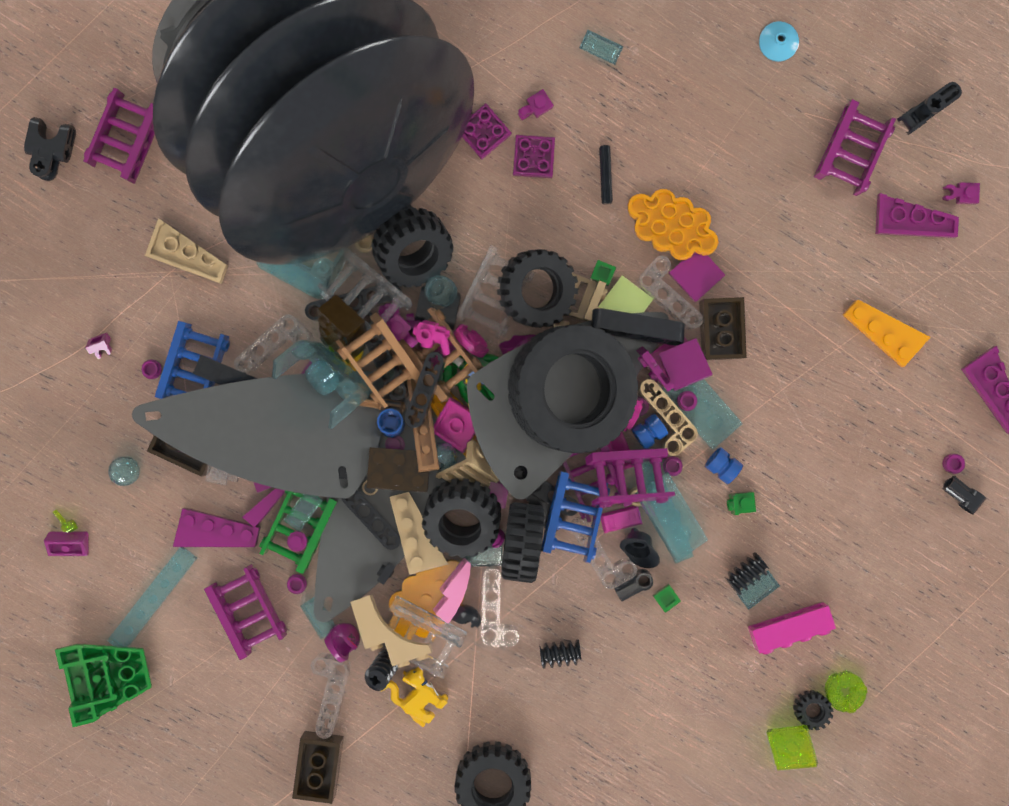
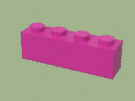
M821 602L748 626L755 649L760 654H769L779 647L788 648L797 641H809L812 639V636L818 634L820 636L831 633V630L836 629L829 606Z

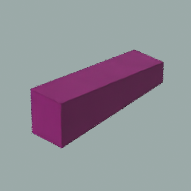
M275 488L242 518L254 528L257 527L283 496L285 490Z

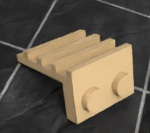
M572 273L578 279V282L575 283V288L579 287L581 281L588 285L577 313L571 311L569 315L584 321H591L592 310L599 308V301H604L608 289H605L607 283L602 281L594 282Z
M474 440L467 442L465 460L436 474V478H443L449 483L452 479L456 478L459 481H463V478L470 479L469 481L471 482L478 481L481 483V486L487 487L490 486L492 481L495 483L499 482V479L489 466L479 443Z

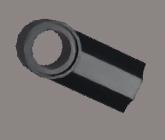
M956 476L947 479L943 484L942 489L958 501V505L972 515L976 513L986 500L983 494L973 488H969Z
M639 569L634 575L613 585L619 599L623 602L641 591L652 588L653 578L648 570ZM641 576L649 577L648 582L644 584L639 583L638 580Z

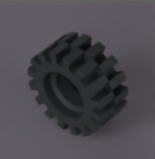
M810 690V693L804 691L805 695L800 693L798 695L800 699H795L796 705H793L794 715L798 721L809 730L814 728L817 731L820 730L819 727L826 728L824 724L827 723L829 725L831 722L828 719H833L831 712L834 711L830 701L818 691L817 693L814 690ZM812 703L819 704L820 712L816 717H809L806 714L808 705Z

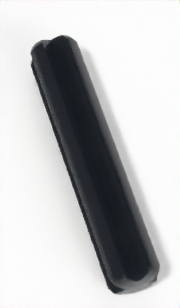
M601 145L599 148L602 204L608 205L613 202L610 145Z

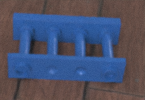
M178 321L155 397L162 399L186 393V391L177 389L173 385L177 377L204 384V388L213 387L214 382L197 376L192 372L182 370L179 366L181 359L187 358L198 362L201 355L188 351L185 348L186 342L189 339L215 346L213 358H208L221 363L224 353L229 349L230 336L220 334L219 339L192 331V324Z
M558 472L541 551L551 554V550H555V548L584 555L583 561L591 563V559L594 560L597 548L594 545L603 508H600L599 505L591 507L566 501L564 494L565 490L573 489L600 497L599 488L571 481L568 478L569 473ZM606 483V484H607V490H608V496H609V494H610V488H608V483ZM565 508L593 515L591 527L562 521V518H559L560 511ZM561 528L589 535L587 546L583 547L558 541L557 538H554L556 530Z

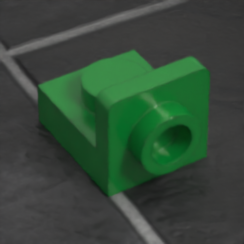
M754 492L729 494V499H727L728 511H731L733 515L756 512Z

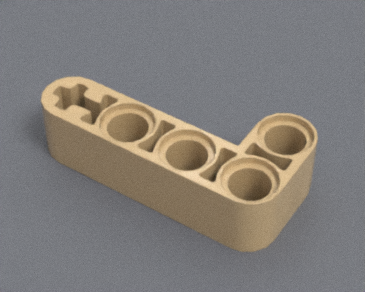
M647 379L641 381L638 385L639 394L672 431L662 442V448H667L668 443L674 441L677 447L673 452L668 450V455L675 456L680 454L695 441L698 435L697 429L654 380ZM651 384L652 387L650 388V390L653 392V394L657 392L659 394L650 399V397H652L653 395L650 392H644V385ZM659 398H663L666 403L662 409H659L656 405V401ZM672 413H676L679 418L675 424H672L669 420ZM685 428H689L692 433L688 439H685L682 434Z

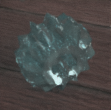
M318 360L312 363L305 371L306 379L318 393L324 396L333 392L339 385V379L335 371L324 361Z

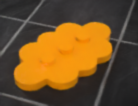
M659 189L651 197L645 194H636L629 200L628 213L636 220L634 226L636 236L640 240L651 241L657 251H670L675 259L687 260L694 252L704 256L710 255L716 250L719 243L718 236L709 229L711 224L709 212L703 208H694L688 198H676L670 190Z
M447 560L448 565L418 572L416 575L405 578L402 583V590L393 593L389 599V608L394 614L389 622V627L405 638H408L413 633L422 638L433 635L437 624L445 623L433 611V608L444 596L439 588L458 566L459 561Z

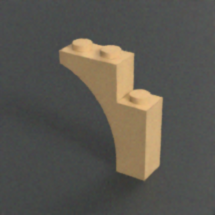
M373 595L350 602L365 649L371 648V651L382 648V643H385L392 666L398 665V668L409 665V660L415 658L418 661L429 658V654L433 651L431 644L409 640L390 628L380 615Z

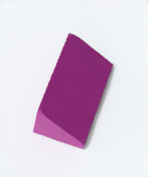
M86 531L49 532L44 539L48 556H88L89 536Z

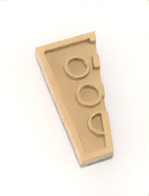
M158 218L145 256L222 284L228 265Z
M410 492L391 496L390 501L409 575L448 565L443 553L438 551L437 546L434 548L429 543L430 539L425 537V530L422 528L423 518Z

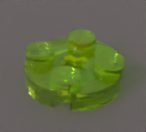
M850 671L832 674L825 684L828 701L836 710L841 712H856L863 705L868 692L862 679ZM849 687L850 693L843 696L842 688L847 689Z

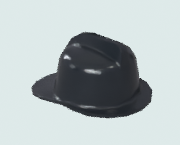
M634 527L626 536V539L620 542V548L635 565L648 569L657 567L660 563V557L654 550L652 539L647 533L639 531Z

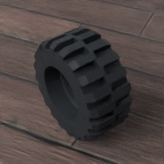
M409 208L407 211L402 209L397 215L389 218V221L379 226L380 229H377L374 234L375 239L372 240L371 244L372 255L386 280L396 286L401 287L403 285L405 288H411L412 286L420 287L423 283L428 284L432 282L433 278H438L442 270H446L448 267L447 263L452 258L454 245L452 244L453 240L440 218L432 211H427V209L419 208L417 210L416 208ZM425 240L423 246L416 252L400 256L402 250L409 244Z
M545 249L528 250L518 253L516 257H512L508 261L509 264L502 268L501 272L503 275L498 277L497 282L500 283L497 295L501 296L499 302L502 307H505L506 310L504 312L511 316L515 322L535 328L551 327L553 323L563 321V316H568L571 313L570 306H575L577 300L574 299V294H578L579 288H575V283L578 282L577 276L572 275V272L575 271L572 265H567L568 260L564 257H559L558 253ZM535 269L544 270L550 276L553 283L551 299L540 308L529 306L522 296L523 280L530 271Z
M458 478L452 479L450 483L448 481L442 482L440 486H436L433 489L432 494H429L422 516V528L425 530V537L430 539L429 543L434 548L437 546L438 551L443 554L446 552L449 553V556L455 557L457 555L460 558H466L467 555L474 557L478 555V552L484 553L488 550V547L495 543L501 521V506L497 502L498 498L494 493L490 494L491 489L487 486L482 487L478 481L471 482L469 481L470 479L463 478V481H459ZM454 509L466 510L474 514L480 522L468 527L458 526L450 522L445 513Z
M518 502L510 504L501 568V577L504 580L526 583L536 581L545 509L541 505Z
M495 741V745L484 742L483 747H479V745L474 746L472 752L467 751L464 759L460 760L454 785L457 804H461V806H526V803L529 802L531 797L530 769H528V763L525 758H521V753L518 750L512 751V746L506 744L503 747L501 742ZM499 769L511 778L512 787L501 797H485L475 788V777L484 770Z

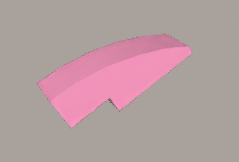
M466 558L461 560L439 588L444 596L433 608L435 614L448 624L456 614L467 589L471 563Z

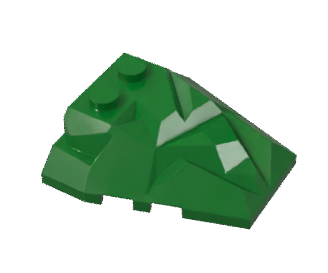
M73 644L55 649L59 669H64L71 699L68 709L72 727L93 723L107 712L117 709L122 703L130 701L152 688L144 648Z

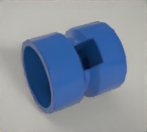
M385 409L377 418L378 428L384 436L396 438L403 433L405 422L399 411Z
M654 413L645 419V424H637L631 429L635 438L644 449L653 446L655 439L661 440L669 434L664 424Z
M719 447L707 460L705 468L713 474L718 473V478L728 485L740 473L743 464L736 458H729L730 454L722 447Z

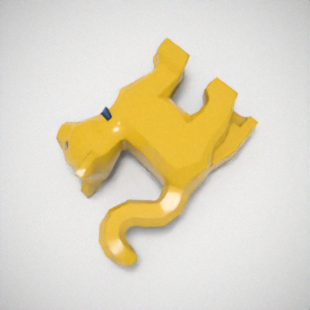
M417 667L408 672H403L405 676L402 680L415 687L403 699L399 698V688L392 680H390L385 689H391V700L395 705L401 707L416 723L424 727L426 723L429 724L435 717L432 711H426L424 707L430 702L442 710L448 703V696L446 694L440 695L432 683L424 679L423 669Z

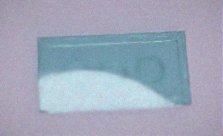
M704 379L676 391L674 389L667 391L664 387L662 388L678 408L677 397L680 393L691 391L696 395L697 405L693 410H680L695 426L699 436L712 450L743 424Z
M668 472L662 474L665 492H675V496L669 498V502L657 504L656 501H643L640 504L674 561L678 562L708 541L671 476ZM655 480L645 486L646 494L657 493Z

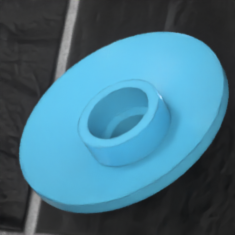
M777 21L770 23L760 34V50L765 57L772 61H785L791 58L798 49V34L794 27L786 22ZM778 36L783 37L784 41H779Z

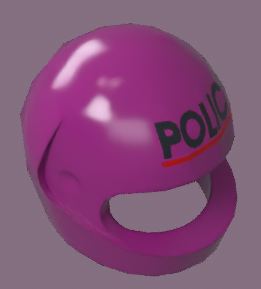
M339 623L330 629L324 638V642L335 659L342 663L348 660L349 653L352 650L358 648L360 633L350 623Z

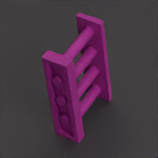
M113 88L107 97V105L90 146L84 152L83 162L92 167H95L96 163L100 162L121 171V178L135 184L155 136L153 103H150L148 108H143L124 100L125 95L117 88ZM123 107L144 116L142 125L137 127L116 118L119 108ZM112 125L136 134L134 144L129 145L108 136ZM106 143L127 152L129 156L126 163L123 164L101 155L104 144Z
M852 99L845 105L814 177L819 180L829 175L837 177L857 186L853 195L858 196L866 192L871 184V181H869L887 139L892 136L895 130L893 125L896 119L892 117L883 124L860 114L859 110H857L860 102ZM855 120L880 131L877 142L850 131L851 129L848 127L851 121ZM847 138L873 150L869 160L843 150V147L840 146L843 139ZM840 157L865 168L861 178L859 179L835 168L832 164L834 159Z
M608 445L599 448L600 452H610ZM573 453L570 457H573L580 453ZM567 461L563 463L566 473H569L568 478L574 482V477L595 469L593 465L584 464L570 470ZM606 464L609 474L606 475V483L614 485L617 492L613 496H619L615 467L612 464ZM598 481L588 484L599 488ZM574 490L579 504L585 505L581 496L587 493ZM632 502L622 503L624 507H627L632 504ZM579 512L581 519L586 518L587 522H591L589 514Z
M667 448L592 452L585 457L586 465H593L597 472L600 497L591 501L592 505L606 508L616 503L656 501L657 504L669 502L668 499L675 496V492H665L660 465L662 460L668 457ZM643 462H650L652 464L657 493L646 494L642 470ZM625 463H631L634 466L638 494L627 495L623 469ZM606 464H612L615 467L619 496H608L604 470Z
M252 564L243 569L245 575L223 586H218L217 582L204 589L239 660L248 657L252 653V646L274 635H277L279 641L287 635L286 625L283 621H280L259 580L260 574L255 567L253 568ZM250 582L254 590L253 593L232 604L226 602L224 598L225 593ZM257 599L259 600L263 608L262 611L240 622L235 620L233 616L235 610ZM266 617L269 619L272 628L249 640L245 639L242 633L244 628Z

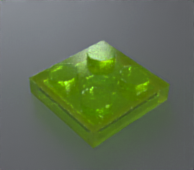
M807 725L767 730L766 733L777 770L818 766Z

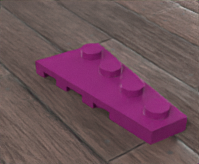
M879 193L877 195L875 234L941 238L958 237L959 217L938 210H930L918 204L907 203L899 198L894 199L886 194Z
M993 346L961 370L1004 431L1009 434V380L1005 373L1004 362H1001L998 355V347Z
M182 508L173 547H256L261 527L257 526L254 528L251 524Z

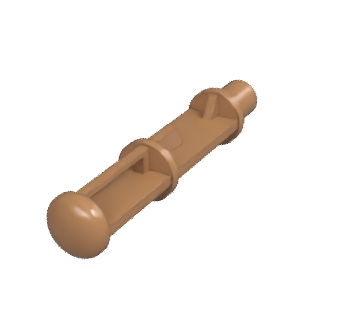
M358 393L344 394L343 401L351 402L353 405L385 410L380 402L376 404L373 399L359 398ZM383 398L384 401L401 403V405L386 403L387 407L400 409L399 412L401 414L405 411L404 402Z

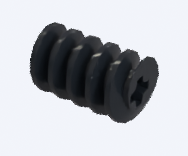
M756 552L753 553L754 560L750 557L746 558L748 565L741 562V569L735 566V574L729 571L727 573L729 579L724 577L740 596L742 595L741 587L748 590L747 583L755 585L753 578L760 581V573L767 576L766 568L769 569V567Z
M576 639L574 646L571 640H568L567 646L564 645L563 641H560L559 647H557L555 642H552L551 648H549L547 642L544 643L543 649L540 647L542 668L545 669L547 663L553 668L555 662L561 667L563 661H565L568 667L571 660L577 666L578 660H581L579 640Z
M387 648L379 652L365 672L366 684L375 691L384 690L398 670V665L392 666Z

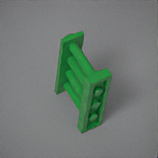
M285 490L287 496L268 536H264L259 545L262 548L259 554L264 555L268 550L274 551L295 561V564L298 565L296 571L303 574L306 572L320 543V537L338 501L330 498L326 502L327 499L324 501L314 495ZM295 495L320 507L323 511L321 518H314L290 507L293 496ZM285 513L312 525V528L315 529L313 535L307 537V546L304 554H297L272 542L277 531L286 536L295 532V530L281 524Z

